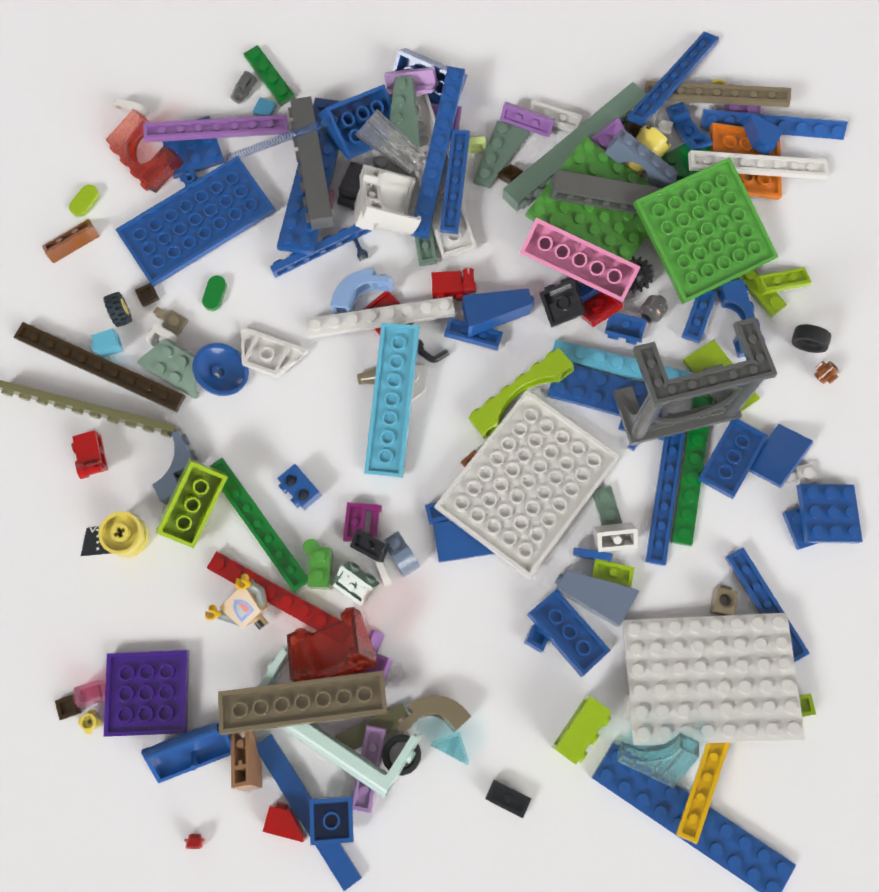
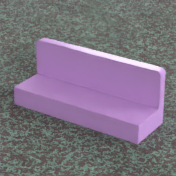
M435 67L392 71L384 74L390 97L393 95L395 77L412 76L416 95L432 93L438 85Z

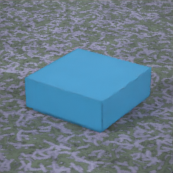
M260 97L252 112L256 116H272L277 106L276 103Z

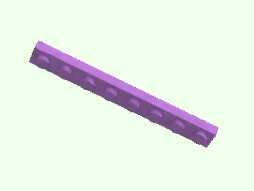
M287 115L143 123L145 142L289 133Z

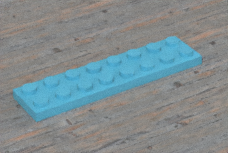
M381 324L364 474L403 478L420 326Z

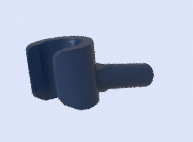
M355 238L353 241L358 251V260L361 261L360 254H365L368 259L367 251L362 249L358 239Z

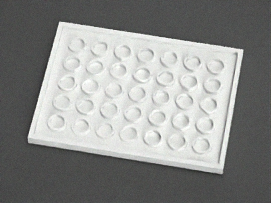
M526 390L434 508L529 579L620 458V455Z
M787 613L622 621L633 746L806 740Z

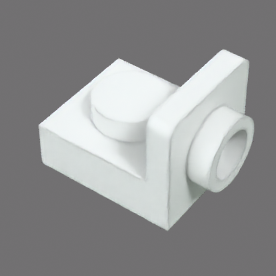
M656 118L653 128L660 131L669 140L673 122Z
M157 324L148 331L146 341L153 347L158 340L161 342L167 338L176 344L179 342L175 334Z

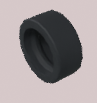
M802 324L794 329L791 342L792 345L800 350L811 353H823L828 350L832 336L828 330L820 326Z
M400 734L393 736L384 745L382 760L388 771L393 765L390 760L392 746L399 742L407 743L410 738L409 735ZM419 744L414 749L416 754L413 761L402 769L399 774L400 776L410 774L418 767L421 761Z

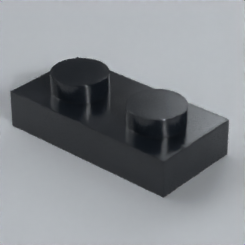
M356 529L350 547L382 563L390 546L389 543L362 529Z
M493 779L485 797V800L521 818L524 817L532 799Z

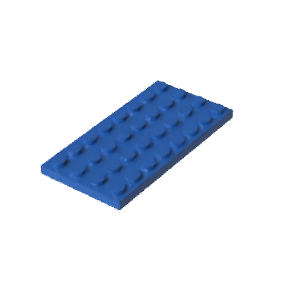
M237 155L115 230L154 287L275 213L276 210Z

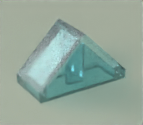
M460 732L431 742L430 746L468 765L469 759Z

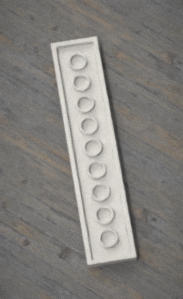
M417 94L415 101L418 110L417 120L420 127L419 136L422 147L407 148L419 187L421 186L436 120L428 94ZM448 156L446 157L432 220L433 232L442 259L477 249L463 202L459 233H440Z

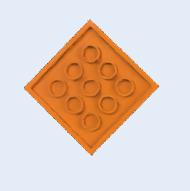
M712 123L710 125V139L713 142V145H710V152L765 155L751 147L744 127ZM780 139L768 156H781ZM739 174L749 196L779 200L782 197L780 176Z

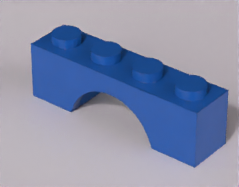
M743 279L729 281L719 286L717 294L722 308L733 310L741 320L755 317L754 304L749 299V289L744 284ZM736 336L733 344L737 357H745Z

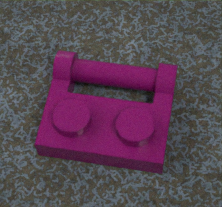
M347 502L343 542H352L356 529L364 530L366 511H372L370 534L377 537L379 513L382 512V505Z

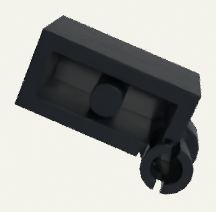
M350 162L338 187L339 197L337 205L354 211V203L360 189L359 176L363 164Z

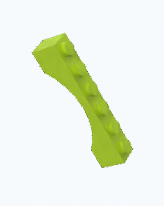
M559 348L555 351H550L541 362L534 363L528 372L520 374L515 379V382L504 386L495 397H490L480 409L476 408L468 417L470 423L485 440L501 423L505 411L512 401L532 387L562 381L574 371L573 363Z

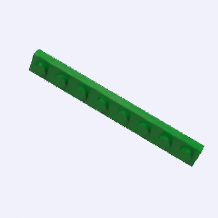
M707 396L693 397L691 409L711 405L713 398ZM709 426L687 432L671 540L673 544L689 547L693 544L701 482L698 481V478L703 471Z
M220 458L210 467L224 472L228 476L222 492L294 593L308 583V576L223 458Z

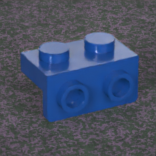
M616 312L608 318L604 333L608 334L607 338L618 340L620 337L626 339V343L636 345L637 342H642L647 320Z

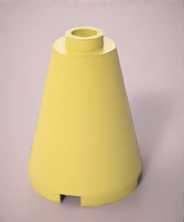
M647 125L642 126L636 137L640 143L660 157L671 149V144L667 145L666 143L668 139L660 131L653 127L649 130L646 128ZM634 162L624 163L625 166L638 175L645 171L642 166Z

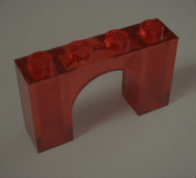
M132 109L105 140L109 143L110 150L119 155L120 162L130 168V174L140 180V186L146 191L151 190L157 193L183 165L184 161L174 150L164 145L150 161L140 164L137 159V147L144 137L143 123L149 121L142 113Z

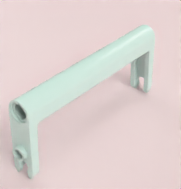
M284 645L276 658L269 662L267 666L268 671L259 686L274 685L293 653L290 651L291 646ZM315 723L281 727L384 798L391 790L405 764H410L416 754L414 749L423 735L422 732L412 734L389 772H386Z

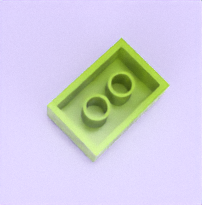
M585 696L551 748L575 765L577 762L582 763L588 754L585 750L590 744H595L600 736L598 731L602 726L604 728L611 720L609 715L612 711L593 697Z

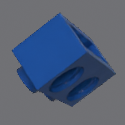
M293 464L277 478L280 482L278 485L285 494L289 492L293 497L290 499L297 508L301 506L304 511L322 496L296 464ZM290 478H297L294 485H288ZM302 492H309V496L306 499H300Z

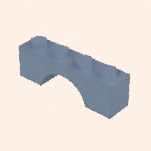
M624 129L609 142L605 154L618 164L634 162L642 166L648 174V183L662 189L675 183L679 173L674 167L662 160L660 156L653 153Z

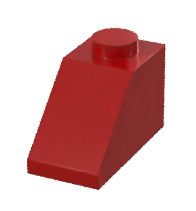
M276 801V804L269 806L262 832L299 842H304L307 839V834L292 808H288L287 803Z

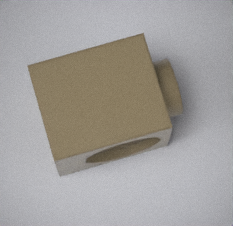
M720 585V587L713 589L710 613L722 616L735 615L738 591H734L732 587ZM721 595L727 597V605H723L720 602Z

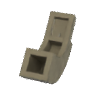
M430 695L410 703L406 709L411 714H404L398 720L399 725L396 729L402 735L419 719L434 716L443 720L454 733L471 718V715L462 705L451 698Z

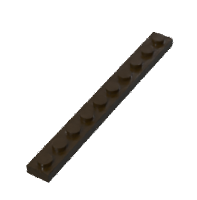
M25 322L21 323L13 337L17 341L176 413L186 398L184 394Z

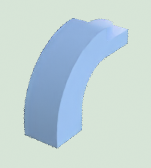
M374 268L356 271L344 278L336 287L330 306L335 314L354 311L357 299L362 294L369 291L393 292L394 283L391 276L386 274L377 275Z

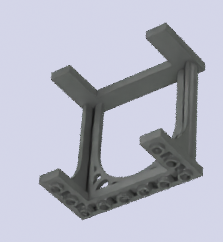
M755 317L737 321L733 325L746 361L726 366L720 364L704 368L702 372L668 380L655 341L634 346L633 352L648 395L640 408L632 386L613 391L630 446L742 417L740 409L761 383L766 379L776 377L778 374ZM711 393L715 403L657 417L665 404Z

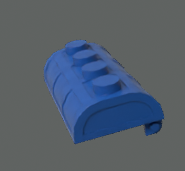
M216 720L215 722L144 748L141 754L159 784L230 756L231 734L220 735L219 720Z

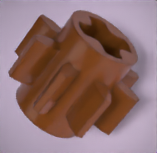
M822 361L815 367L817 372L814 375L822 384H825L827 381L831 384L839 377L837 375L839 369L831 361L827 363Z

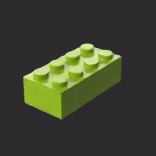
M189 458L156 527V533L194 548L228 478L226 473Z

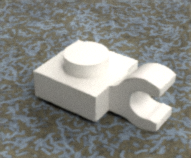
M814 463L797 466L784 484L797 481V484L819 482Z

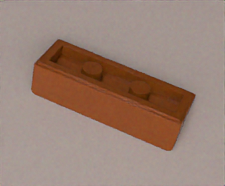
M87 219L42 245L50 261L56 263L98 238L99 234L91 221Z

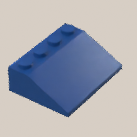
M383 84L328 106L318 113V116L322 121L323 118L326 120L327 117V122L329 124L332 123V125L326 126L324 129L347 160H350L387 144L392 100Z

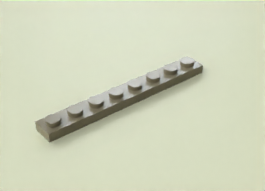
M646 81L645 93L648 94L658 81ZM682 83L666 101L789 107L791 88Z

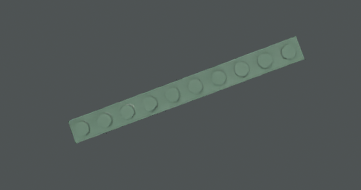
M634 82L630 83L504 187L502 198L516 212L521 208H526L534 197L537 198L551 181L555 171L563 166L585 136L589 139L592 138L615 118H619L622 124L629 122L628 114L647 94Z

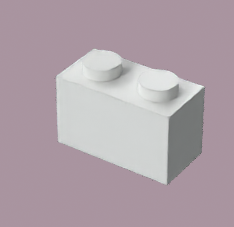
M632 522L593 526L594 546L598 552L638 548L637 528Z

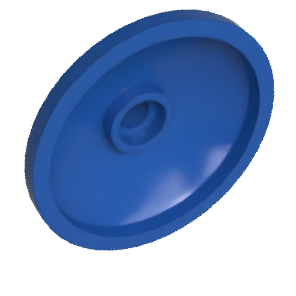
M223 343L205 345L196 353L193 359L192 370L196 381L211 394L218 396L234 395L247 383L249 369L242 365L241 353L229 345Z

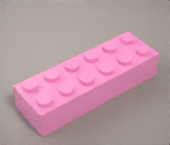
M538 218L535 219L520 251V254L622 302L640 269V266Z

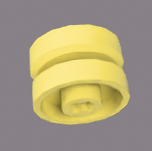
M123 511L111 513L101 523L98 532L99 542L105 550L125 558L134 557L143 552L148 545L150 537L148 526L143 520L129 512Z

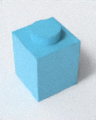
M113 328L91 335L93 340L91 347L94 353H98L102 358L123 351L119 334Z

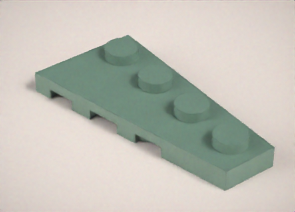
M400 76L394 79L386 145L389 148L422 147L419 136L420 127L417 120L418 110L415 103V86L412 76Z

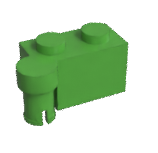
M308 539L303 544L304 552L310 555L308 587L310 589L330 590L333 550L330 547H319L316 540Z

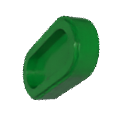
M215 275L208 280L202 298V304L208 311H216L222 304L227 288V283L222 276Z

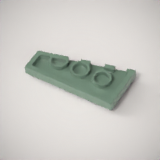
M497 120L473 183L490 189L497 180L498 173L509 164L513 155L521 148L525 139L530 136L531 131Z

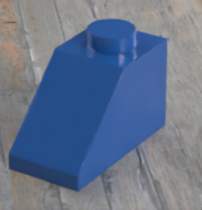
M751 113L743 123L751 147L762 154L769 155L776 147L783 129L754 113Z

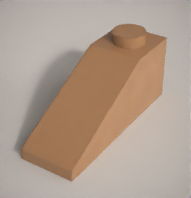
M253 731L231 734L232 789L245 792L262 788V765Z

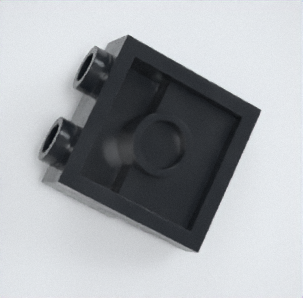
M571 277L562 279L561 283L556 286L555 284L544 287V291L539 292L551 328L587 314L581 298L583 295L579 283Z

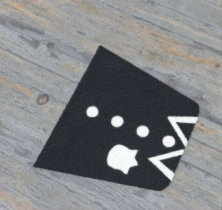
M100 526L86 528L81 556L112 554L105 550L99 542L98 532Z

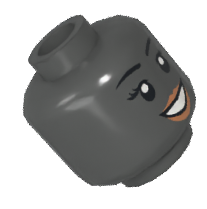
M661 295L648 296L640 307L641 317L649 323L659 322L668 311L666 299Z

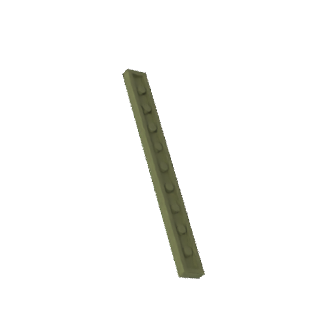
M0 380L1 393L6 396L18 395V398L30 401V399L36 400V403L47 406L48 403L53 404V407L57 409H72L73 413L83 415V412L88 413L90 417L95 419L107 418V421L114 424L122 422L130 428L142 427V430L146 432H161L162 436L169 438L172 437L171 433L177 430L181 431L176 425Z

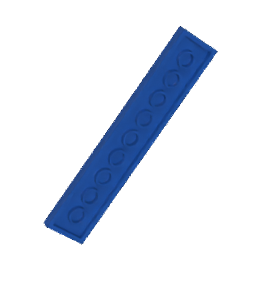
M315 97L313 109L316 122H320L318 113L324 108L341 101ZM323 127L317 129L329 194L339 148ZM297 167L276 247L280 251L314 255L320 229L312 230L311 223L306 221L305 212H308V207L304 208L303 197L306 196V193H302L300 181H303V177H299Z
M612 742L591 778L676 835L689 792ZM709 807L698 844L679 837L758 892H782L796 867V864L711 807Z

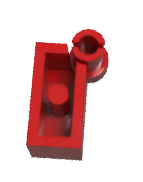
M467 268L463 269L462 272H431L433 299L452 296L453 299L462 301L463 295L473 294L477 291L473 268H469V274Z
M93 430L72 436L73 443H71L74 454H76L77 461H75V467L80 479L89 478L90 475L108 470L101 434Z

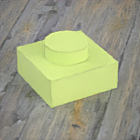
M485 136L470 137L468 153L485 152Z

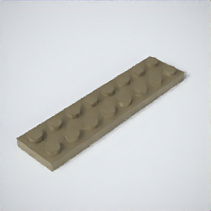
M383 671L218 691L220 735L388 714Z

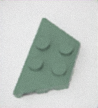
M163 339L137 361L139 365L194 399L199 397L197 381L192 370L195 355L170 339Z

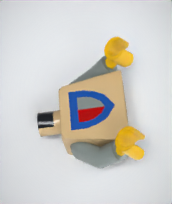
M243 574L241 580L239 578L236 579L235 586L238 589L219 607L221 610L217 611V607L212 604L209 606L208 611H205V618L207 620H214L217 617L219 620L229 622L241 628H245L253 623L260 631L269 623L262 615L269 607L265 589L255 583L253 579L249 581V576Z

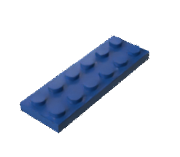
M573 364L574 371L560 382L550 384L547 397L620 417L613 396L614 390L632 386L640 408L648 392L644 383ZM662 410L657 417H661Z

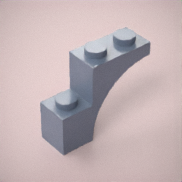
M178 430L171 433L174 441L172 463L164 476L152 484L159 500L165 505L168 504L189 458L196 461L199 460L195 451H191L188 446L191 443L187 435L182 434Z

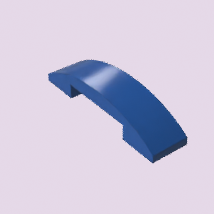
M683 102L666 108L675 131L689 149L697 151L713 145L706 132L701 133L692 121L690 111Z

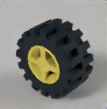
M120 292L103 297L107 313L117 328L132 322L130 310Z

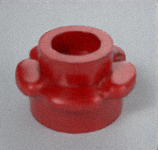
M189 834L188 839H184V842H186L185 848L202 849L205 839L201 838V834Z

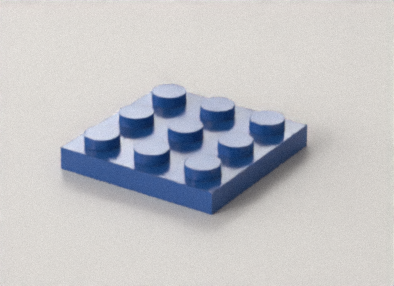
M208 115V116H205V117H202V118H199V119H196V120L211 119V118H210V116ZM217 138L162 141L174 179L180 178L181 175H185L189 170L199 172L225 163Z
M854 484L796 485L804 543L859 544L863 542Z

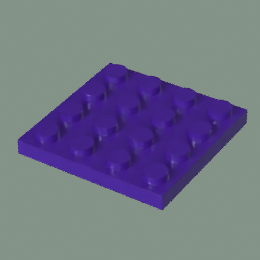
M189 650L107 653L103 737L183 734L187 732Z

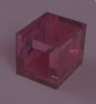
M96 680L74 687L73 700L77 707L85 708L105 702V681Z

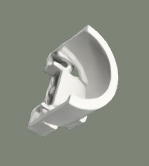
M364 164L359 176L360 189L354 203L355 226L361 229L373 230L374 227L407 235L413 234L421 222V216H409V206L416 179Z

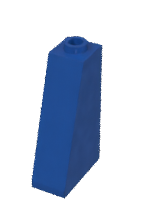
M529 288L463 295L462 310L468 337L529 315L531 308L534 306L533 295L530 296Z

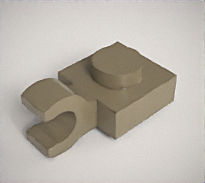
M156 307L153 311L157 318L164 321L161 325L177 336L180 335L189 322L187 318L173 310L168 314L161 308Z

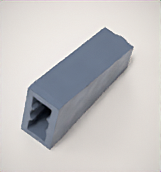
M566 570L564 575L560 573L554 582L557 584L555 590L557 589L561 594L616 627L621 625L640 592L635 588Z

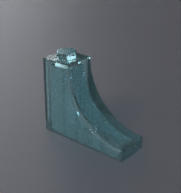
M679 733L669 742L656 746H633L621 741L618 745L617 761L674 788L699 758V741L682 733Z

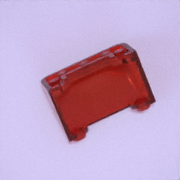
M355 607L346 608L341 613L342 621L312 633L305 628H298L294 632L287 634L291 681L297 682L359 674L377 666V656L362 614Z

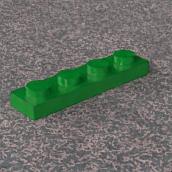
M258 45L243 53L244 58L280 106L290 102V99H295L292 90Z

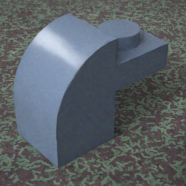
M399 531L383 540L390 544L388 553L403 577L420 568L419 562Z

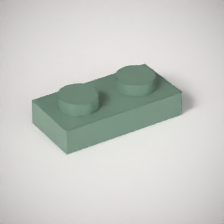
M431 228L428 239L415 237L419 267L437 264Z
M612 487L596 489L592 495L601 525L622 523Z

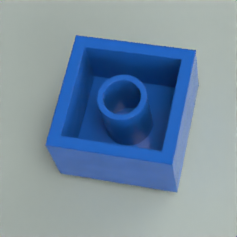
M352 796L309 799L310 846L354 842Z

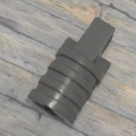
M244 71L236 83L230 98L237 104H240L249 95L255 83H257V78L249 71Z

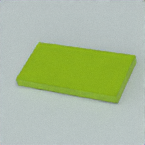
M714 339L683 359V363L692 373L702 372L704 368L723 364V366L733 364ZM756 392L742 406L741 412L760 399Z

